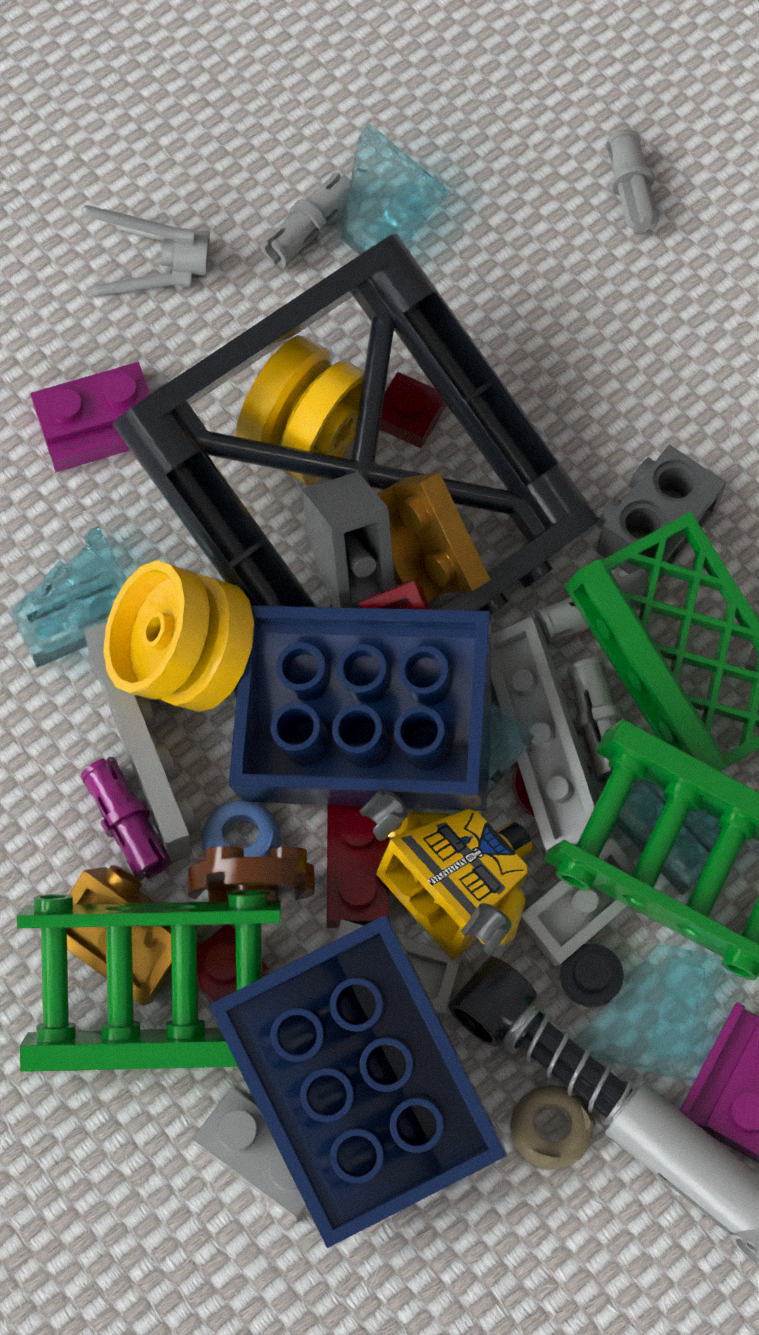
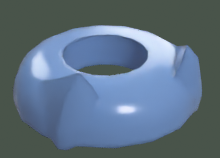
M230 801L219 806L208 817L202 831V848L204 853L208 848L230 846L225 842L223 834L225 829L236 821H248L255 825L259 831L257 840L251 846L243 848L244 857H269V850L280 848L281 845L280 827L273 814L261 804L250 801Z

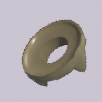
M554 1085L537 1087L524 1095L513 1109L510 1123L513 1144L523 1158L542 1170H553L572 1165L583 1157L591 1144L595 1118L588 1111V1107L578 1095H568V1088ZM545 1108L562 1110L570 1119L571 1131L567 1137L560 1141L551 1142L544 1140L537 1134L534 1128L533 1121L537 1113Z

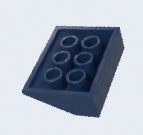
M251 606L254 619L253 644L244 674L238 682L229 775L230 788L243 801L364 806L380 789H386L397 795L406 808L487 811L491 735L490 611Z
M384 915L208 1005L327 1248L507 1156L506 1148L389 916Z

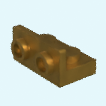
M440 472L405 477L377 494L389 510L394 578L398 585L418 577L427 600L430 602L443 593L474 591L491 580Z
M111 865L109 868L101 867L84 870L68 894L73 896V904L156 903L139 891L142 883L138 878L115 865ZM171 925L132 926L133 999L142 1006L153 1002L172 972ZM106 927L67 928V950L107 979ZM197 933L198 945L200 940L202 939V936L199 933Z

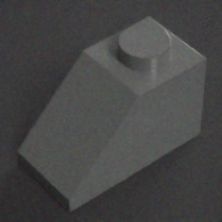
M357 471L302 489L308 540L333 607L360 608L358 603L362 599L394 587L395 578L389 510Z

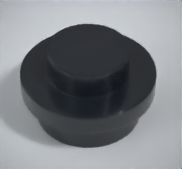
M583 944L562 963L560 969V982L564 992L575 1003L585 1007H600L611 1002L619 993L624 979L623 967L618 957L610 949L598 944Z

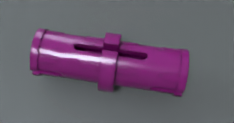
M108 757L106 761L102 758L87 766L82 771L80 777L93 796L104 818L101 821L104 832L108 837H114L126 857L133 875L142 881L145 877L149 879L164 871L170 865L171 859L161 842H159L147 819L150 815L148 807L143 800H137L133 791H131L118 766L117 760L114 757Z

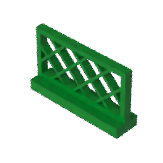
M692 512L681 516L601 561L597 559L574 574L564 586L656 737L718 771L726 769L759 749V735L752 738L754 726L759 727V715H757L759 706V620ZM682 532L695 552L692 570L662 561L666 541ZM654 548L652 558L641 555ZM625 563L649 570L644 597L623 591L611 571ZM703 566L709 575L702 573ZM659 573L689 582L683 609L653 600ZM699 585L720 592L727 603L723 620L693 612ZM633 607L641 609L639 616ZM650 612L680 620L675 648L653 641L647 631ZM734 618L737 619L740 625L733 624ZM691 624L720 632L715 660L685 651ZM731 636L748 640L752 643L758 653L755 671L725 663ZM664 658L672 660L671 667H669ZM682 663L712 671L706 699L685 693L678 681ZM722 675L752 683L746 711L717 703ZM696 709L704 711L702 719ZM714 714L744 723L739 746L726 754L722 753L710 733Z

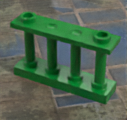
M622 718L605 731L595 753L610 760L608 765L612 772L577 845L575 846L566 840H562L547 850L543 860L558 868L556 876L565 883L585 891H590L591 887H594L723 957L722 966L730 972L749 980H756L759 977V896L741 935L710 919L709 916L744 840L754 838L759 841V792ZM645 779L664 789L663 796L667 801L632 875H629L599 859V856L634 782ZM699 808L719 819L717 825L721 831L688 903L684 905L655 889L654 886L689 811H696Z
M260 890L229 892V901L73 904V896L68 894H46L33 897L34 905H25L17 914V929L41 928L43 1023L36 1026L37 1032H28L20 1044V1072L238 1067L220 1028H205V1021L198 1019L197 925L235 924L237 990L262 978L261 924L280 923L281 900L267 901V892ZM171 925L173 1020L166 1022V1029L140 1030V1022L134 1021L132 926ZM106 927L108 1022L101 1024L100 1031H76V1024L69 1022L67 928Z

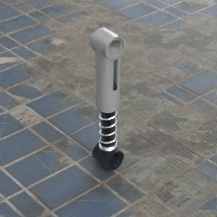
M493 956L488 957L448 1005L450 1012L457 1021L471 1034L490 1046L496 1047L504 1042L507 1046L510 1045L511 1049H518L520 1047L527 1053L526 1060L528 1063L537 1061L547 1069L548 1079L557 1077L568 1086L567 1092L569 1096L578 1094L589 1103L588 1111L590 1113L598 1111L606 1117L605 1125H609L605 1132L606 1135L731 1236V1240L738 1250L759 1267V1174L646 1083L631 1089V1080L621 1081L610 1072L611 1064L603 1066L589 1055L590 1047L580 1048L569 1039V1030L562 1033L548 1022L549 1014L544 1015L540 1007H537L534 1003L537 999V993L524 976L503 960Z

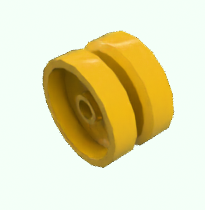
M296 335L283 343L269 358L256 377L244 400L238 417L236 436L342 457L355 438L364 370L348 361H338L332 365V358L328 349L306 336ZM282 470L304 485H315L323 479Z
M156 560L140 566L122 586L113 602L106 624L103 653L107 674L116 688L131 694L153 700L161 699L172 705L196 712L216 708L233 692L244 674L251 653L254 619L250 600L239 586L208 576L197 575L196 572Z

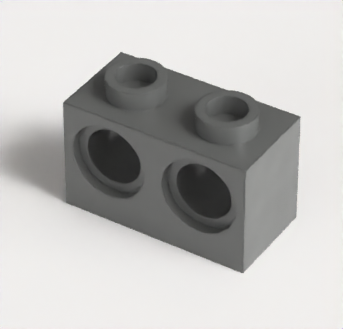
M669 444L656 461L648 457L642 462L630 481L629 486L633 489L625 499L621 501L615 497L603 510L599 517L600 520L596 524L601 529L596 552L606 558L639 540L633 537L628 532L629 530L638 529L650 534L689 512H692L700 527L703 528L717 510L727 482ZM662 490L677 491L683 498H671L665 495ZM683 532L666 541L662 561L674 564L687 548L689 542ZM654 548L641 555L652 558ZM627 563L619 567L628 574L644 569ZM659 573L657 584L663 578L664 574Z

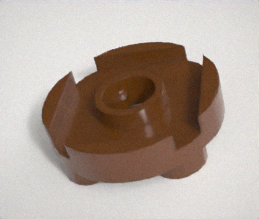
M212 847L205 850V859L197 861L195 865L188 868V896L195 900L204 890H208V902L229 901L228 893L240 890L266 891L267 901L278 900V891L295 888V900L305 899L315 894L314 865L307 863V850L304 848L280 847L269 850V857H244V849L241 847Z

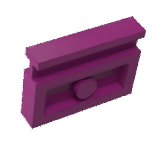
M139 362L30 393L55 473L130 451L113 427V423L127 410L150 395Z
M736 1002L679 1111L703 1128L713 1138L759 1163V1017L745 1010L744 1005Z

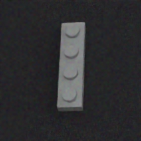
M531 616L491 634V680L547 852L549 848L562 840H566L575 846L577 845L598 801V796L541 624Z
M104 622L83 630L89 656L162 846L172 863L192 855L189 834L198 831V826L187 797L175 799L168 780L176 778L177 773L166 744L162 743L154 746L148 727L156 725V719L149 699L116 688L107 674L103 653L107 623Z

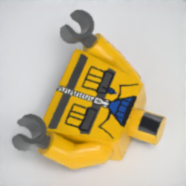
M380 789L359 810L362 816L369 817L376 822L377 825L374 827L373 833L378 840H385L387 836L392 838L376 875L452 960L462 954L477 938L485 945L483 951L489 956L493 954L499 945L510 943L515 938L526 903L520 889L529 874L527 864L522 858L529 855L533 848L530 835L523 826L516 822H510L495 831L478 811L466 809L453 815L437 812H409L402 800L386 789Z

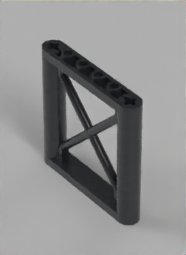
M397 233L386 237L135 404L113 423L115 430L226 583L239 586L250 600L251 606L317 607L209 456L330 480L358 471L371 488L385 490L405 477L423 475V473L375 464L394 331L507 489L503 490L442 477L454 504L508 514L528 541L487 571L491 579L474 591L458 592L435 610L490 611L491 614L508 602L502 593L518 580L524 588L539 580L553 569L547 560L600 520ZM354 296L371 320V328L351 459L212 432L206 429L190 405Z

